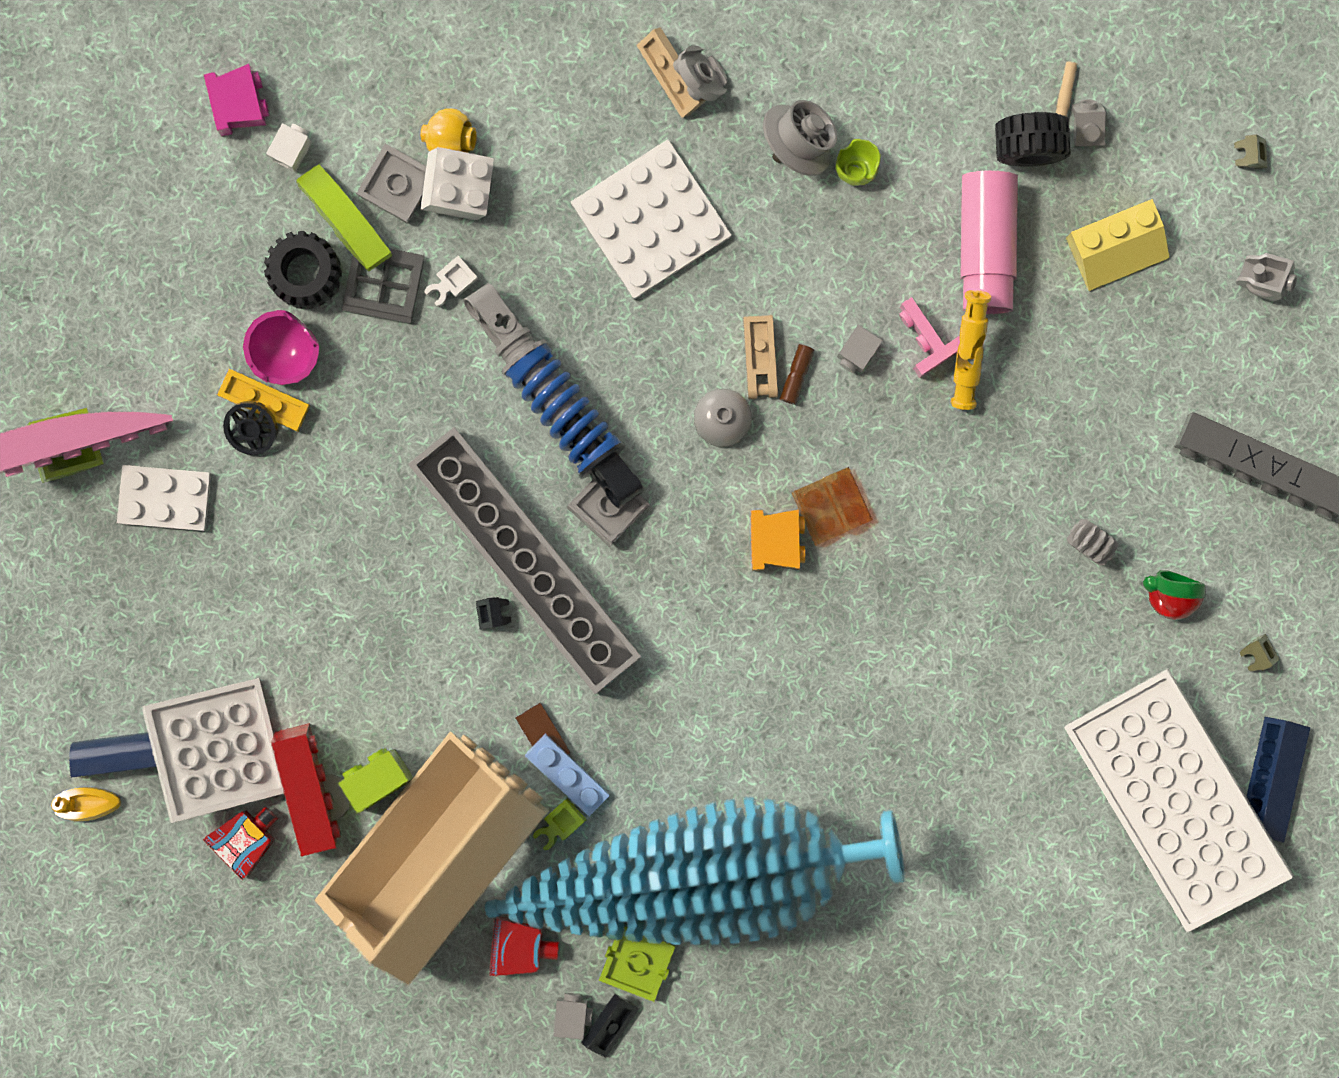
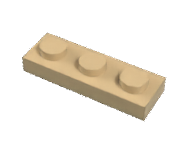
M661 27L653 29L636 45L681 118L692 114L706 101L702 98L696 101L688 94V86L673 67L674 61L679 56Z

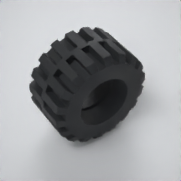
M1052 112L1022 113L1008 116L995 124L997 161L1000 163L1018 167L1042 166L1060 162L1071 155L1069 118L1064 115Z
M298 231L296 235L290 232L286 234L287 238L283 240L279 237L276 240L277 245L275 248L270 246L268 250L270 253L269 258L265 257L264 264L267 266V269L264 270V275L268 279L267 284L284 303L291 304L295 308L302 309V307L312 309L315 304L320 306L325 304L324 300L327 297L331 299L335 295L333 290L339 288V277H342V270L339 266L341 263L336 252L325 239L312 232L307 234L305 231ZM300 255H312L319 262V271L316 278L306 285H293L287 278L289 264Z

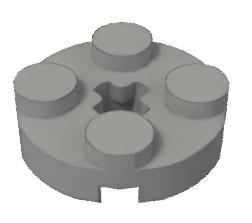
M689 46L679 54L678 59L673 63V67L681 75L683 81L688 86V94L694 100L699 101L702 98L710 102L716 101L727 90L723 87L727 83L725 72L712 55L707 58L701 54L704 49L699 46Z

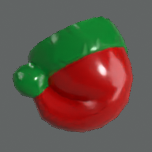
M1160 570L1156 576L1145 577L1143 581V586L1149 591L1150 604L1159 615L1167 619L1181 620L1189 617L1200 608L1206 596L1205 583L1172 571Z

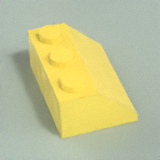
M1153 199L1072 231L1066 237L1088 291L1170 258L1164 225Z

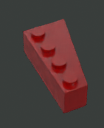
M310 723L275 731L271 745L301 857L336 848L337 838H341L338 821H332L330 810L334 809L330 792H325L323 782L326 781V774L323 764H319L317 756L319 748L315 735H312Z

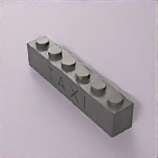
M1195 412L1187 415L1174 445L1175 448L1181 450L1179 453L1181 456L1190 460H1196L1197 457L1207 461V467L1218 472H1223L1224 469L1234 473V479L1242 483L1250 484L1253 481L1262 485L1261 491L1273 496H1277L1278 493L1289 497L1287 502L1300 508H1304L1305 505L1316 509L1315 514L1324 519L1331 520L1332 517H1339L1338 475Z

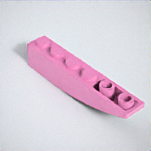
M99 412L45 420L0 433V474L5 473L6 477L14 476L24 472L22 467L34 464L35 469L53 464L52 458L62 455L64 460L82 455L80 450L92 447L93 452L110 447L109 442L121 439L122 443L138 439V433L149 430L150 435L167 430L166 425L170 424L173 418L172 415L146 412Z

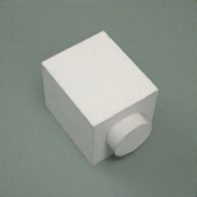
M282 123L266 155L270 160L296 173L312 144L309 137L306 136L308 132L296 124H292L289 127Z

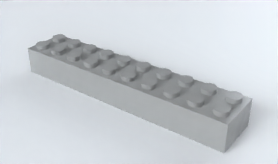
M455 427L408 464L594 694L600 692L641 658L632 644Z

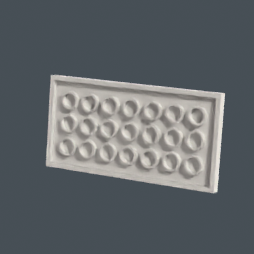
M1169 668L1065 725L1066 732L1187 933L1293 878L1292 872Z

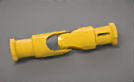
M981 290L965 292V299L967 300L966 312L961 319L960 344L958 346L953 379L956 386L954 397L950 401L953 407L961 410H972L977 405L974 398L976 386L980 384L984 353L983 344L988 327L986 312L987 305L991 302L992 298L990 293ZM969 359H974L973 365L968 362Z

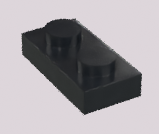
M614 993L581 1044L606 1058L639 1008L632 1002Z

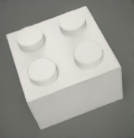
M436 147L428 152L421 210L471 220H479L485 217L487 214L494 158Z

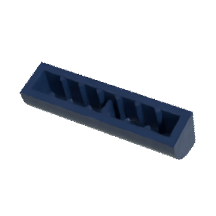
M1264 717L1246 798L1271 839L1284 843L1311 727L1287 720Z
M148 732L72 742L69 753L71 778L156 767Z

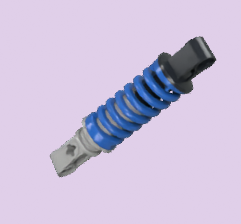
M487 283L466 297L463 301L467 311L479 323L489 339L497 347L495 349L497 356H501L506 362L501 373L503 376L505 375L507 378L512 379L514 388L523 389L521 395L524 401H533L531 405L533 413H543L540 422L543 426H552L550 436L554 439L562 438L559 448L565 452L571 451L568 456L570 463H580L577 466L578 476L584 479L593 475L605 491L610 502L618 509L644 491L640 480L630 471L619 456L626 445L615 434L612 435L610 431L603 436L605 440L601 438L600 434L608 429L607 422L603 421L596 427H593L590 422L599 416L598 410L593 409L586 415L583 414L582 410L589 404L590 400L586 396L578 400L575 396L580 391L578 384H574L570 388L565 382L571 378V374L566 371L559 375L556 371L561 366L559 359H555L550 363L549 359L553 355L547 340L542 339L537 342L533 340V337L530 336L531 331L529 328L521 326L514 314L503 302L498 291L491 284ZM496 323H497L498 325H502V324L504 323V324L506 325V327H505V328H504L503 326L497 327V326H496Z

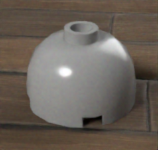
M715 389L706 393L698 401L694 410V425L698 435L707 443L716 447H729L739 443L747 435L751 426L752 412L748 402L739 393L730 389Z

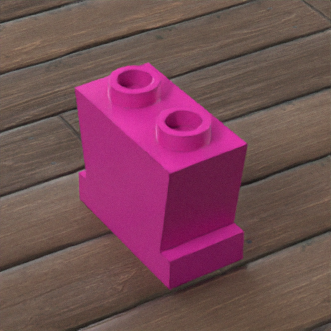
M246 64L220 76L215 72L204 74L216 129L221 136L233 134L232 128L267 126L265 117L270 115L266 100L260 99L258 89H262L263 85L259 71L254 72L250 64Z

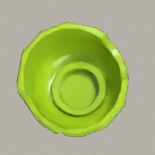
M853 139L846 148L840 149L835 163V170L839 178L851 186L870 183L879 171L881 154L878 147L869 140Z

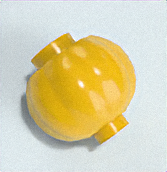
M446 108L438 111L431 117L428 125L424 124L421 128V141L426 142L429 152L436 147L469 153L476 146V128L472 127L469 118L458 109Z

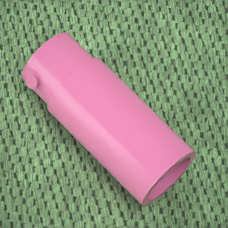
M976 171L962 175L960 279L963 280L964 312H966L967 304L965 292L969 290H981L990 293L992 298L991 302L987 305L986 314H1002L1013 311L1014 280L1017 279L1018 175L1005 171Z

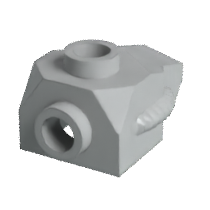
M1268 253L1260 256H1246L1236 284L1247 288L1251 293L1270 301L1282 299L1287 295L1288 291L1292 292L1297 282V275L1294 274V260Z

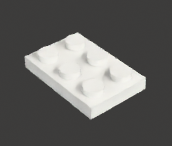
M122 465L117 523L206 531L212 473Z

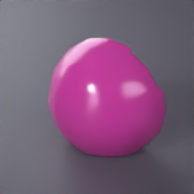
M276 310L264 313L251 323L245 333L243 351L246 363L254 375L266 383L286 385L298 383L310 374L317 363L319 342L310 329L292 313L285 310Z

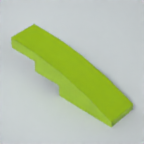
M320 164L296 179L298 187L314 203L317 212L333 228L336 237L368 272L392 256L391 251L373 227Z

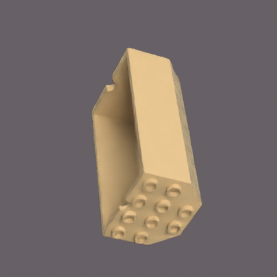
M451 731L315 899V902L347 934L346 937L369 963L407 985L416 978L548 813V810L540 803L543 798L530 787L525 789L528 784L516 774L509 776L510 771L498 761L494 763L495 757L482 747L476 750L477 744L464 734L459 738Z

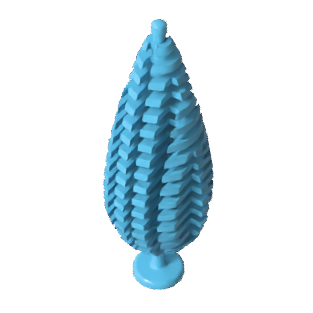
M745 797L744 804L747 815L745 818L742 807L737 808L735 799H730L724 803L727 820L723 810L717 811L716 802L706 804L705 806L708 823L704 814L698 815L697 806L688 809L686 812L688 826L685 818L679 819L678 813L668 816L669 829L665 822L660 823V818L653 820L649 823V833L645 826L641 827L640 825L631 830L629 838L626 833L613 837L611 845L608 841L595 844L592 861H596V863L591 864L589 857L591 851L590 849H585L577 853L575 859L577 868H571L569 857L559 862L558 866L561 876L559 879L557 873L552 872V866L541 872L542 880L540 883H538L535 875L528 877L523 881L522 897H519L521 895L519 888L514 886L507 891L506 899L486 901L485 913L489 918L508 914L511 921L522 924L523 911H527L525 916L531 927L542 928L545 917L547 926L551 927V930L558 932L563 930V918L565 926H570L571 933L578 935L583 933L582 919L583 925L588 924L589 936L597 938L603 935L605 924L602 923H608L609 932L606 936L612 940L622 939L625 921H627L628 929L625 932V936L629 941H642L644 935L649 943L660 944L663 940L662 934L667 943L681 944V932L685 941H690L691 944H701V933L704 940L710 939L711 944H721L720 930L723 938L729 937L730 944L740 943L739 926L743 935L749 934L750 941H757L760 939L757 921L759 920L762 932L768 931L770 939L779 935L778 915L782 926H787L788 931L797 926V896L801 895L802 902L799 911L803 921L806 920L807 922L815 914V889L811 888L810 883L812 873L816 891L819 889L821 891L822 898L820 904L823 907L832 898L829 880L831 865H835L836 877L840 883L846 863L886 858L891 880L894 883L905 882L902 848L893 810L884 811L881 814L882 839L842 845L835 833L830 829L831 847L825 848L826 839L823 828L819 826V817L807 811L806 828L809 827L811 836L808 844L805 828H800L799 820L801 813L797 806L785 802V829L781 830L780 823L783 814L775 800L765 798L766 814L764 816L761 805H756L755 797ZM762 823H763L764 832H761V825H762ZM611 847V855L609 860L608 850ZM779 900H782V907H781V909H780ZM644 919H646V922H647V926H646L645 929H644Z

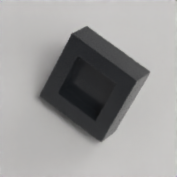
M492 597L476 601L480 630L501 627L512 622L511 616L503 617L501 614V607L509 605V599Z

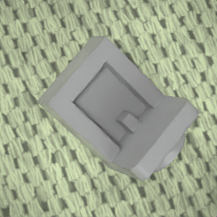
M1092 99L1081 100L1080 104H1072L1075 147L1105 145L1106 111L1102 104Z

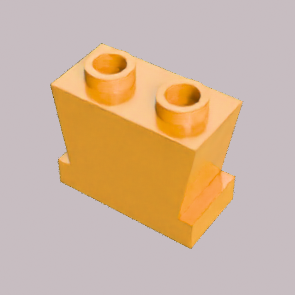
M799 509L763 516V510H751L752 571H764V565L799 570L800 563H805V546H799V534L805 533L804 516H799Z

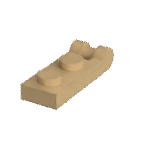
M773 315L743 317L748 399H757V396L768 395L769 398H777ZM767 375L768 384H757L756 376Z

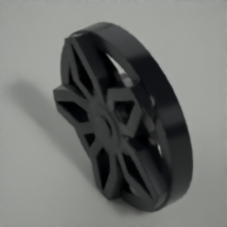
M243 401L234 405L225 415L223 422L224 434L229 444L237 451L246 455H259L266 452L275 443L279 431L276 419L271 411L264 404L254 401ZM249 407L252 409L248 414L247 411L243 410L242 408ZM256 410L260 411L259 418L254 417ZM237 413L242 415L244 419H240ZM231 416L238 425L232 431L230 429ZM264 416L268 419L269 423H261V421L264 419ZM263 427L270 429L271 432L263 431ZM238 431L239 436H233ZM270 437L268 444L263 447V438ZM247 440L250 448L241 445L237 441Z

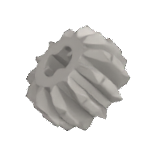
M1081 519L1075 524L1067 537V541L1072 547L1098 565H1105L1111 560L1119 546L1113 537L1087 519Z

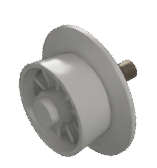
M798 100L792 106L776 105L769 109L764 116L763 130L765 138L774 152L772 158L775 162H782L793 171L807 176H816L826 170L830 163V149L837 142V131L829 115L820 106L808 100Z

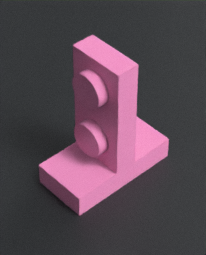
M912 297L901 304L900 309L902 312L899 314L901 320L907 328L913 327L919 335L916 337V341L924 352L929 350L931 353L930 356L916 364L913 368L918 377L921 378L957 354L960 336L944 345Z

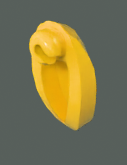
M80 787L57 795L51 803V808L57 816L66 820L76 822L90 821L117 810L121 806V799L115 793L105 789Z

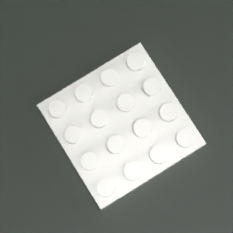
M668 139L571 201V205L634 300L732 237Z
M259 678L142 707L171 823L284 794L271 745L274 735Z

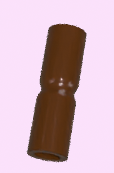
M798 344L790 367V373L787 376L779 400L792 405L797 404L804 383V376L807 374L815 349Z

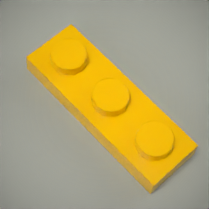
M231 369L228 370L217 393L219 397L235 404L243 401L260 402L271 411L277 423L299 432L310 408V405Z

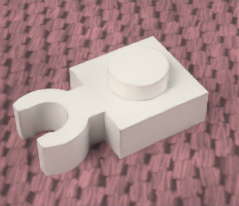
M457 256L436 274L441 282L429 285L424 293L429 296L434 291L440 292V298L434 303L438 308L445 304L447 295L450 292L457 298L478 280V277Z

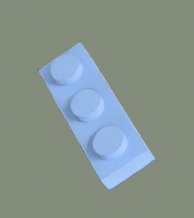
M546 733L525 754V757L588 816L610 796L597 781Z

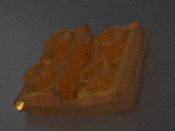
M849 467L792 492L801 515L804 516L805 524L815 546L873 520Z

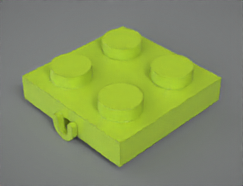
M624 925L622 939L614 940L612 946H608L605 954L607 959L599 981L654 1002L662 980H666L670 969L667 967L675 945L662 940L661 944L649 943L644 935L642 941H629L625 936L628 926Z

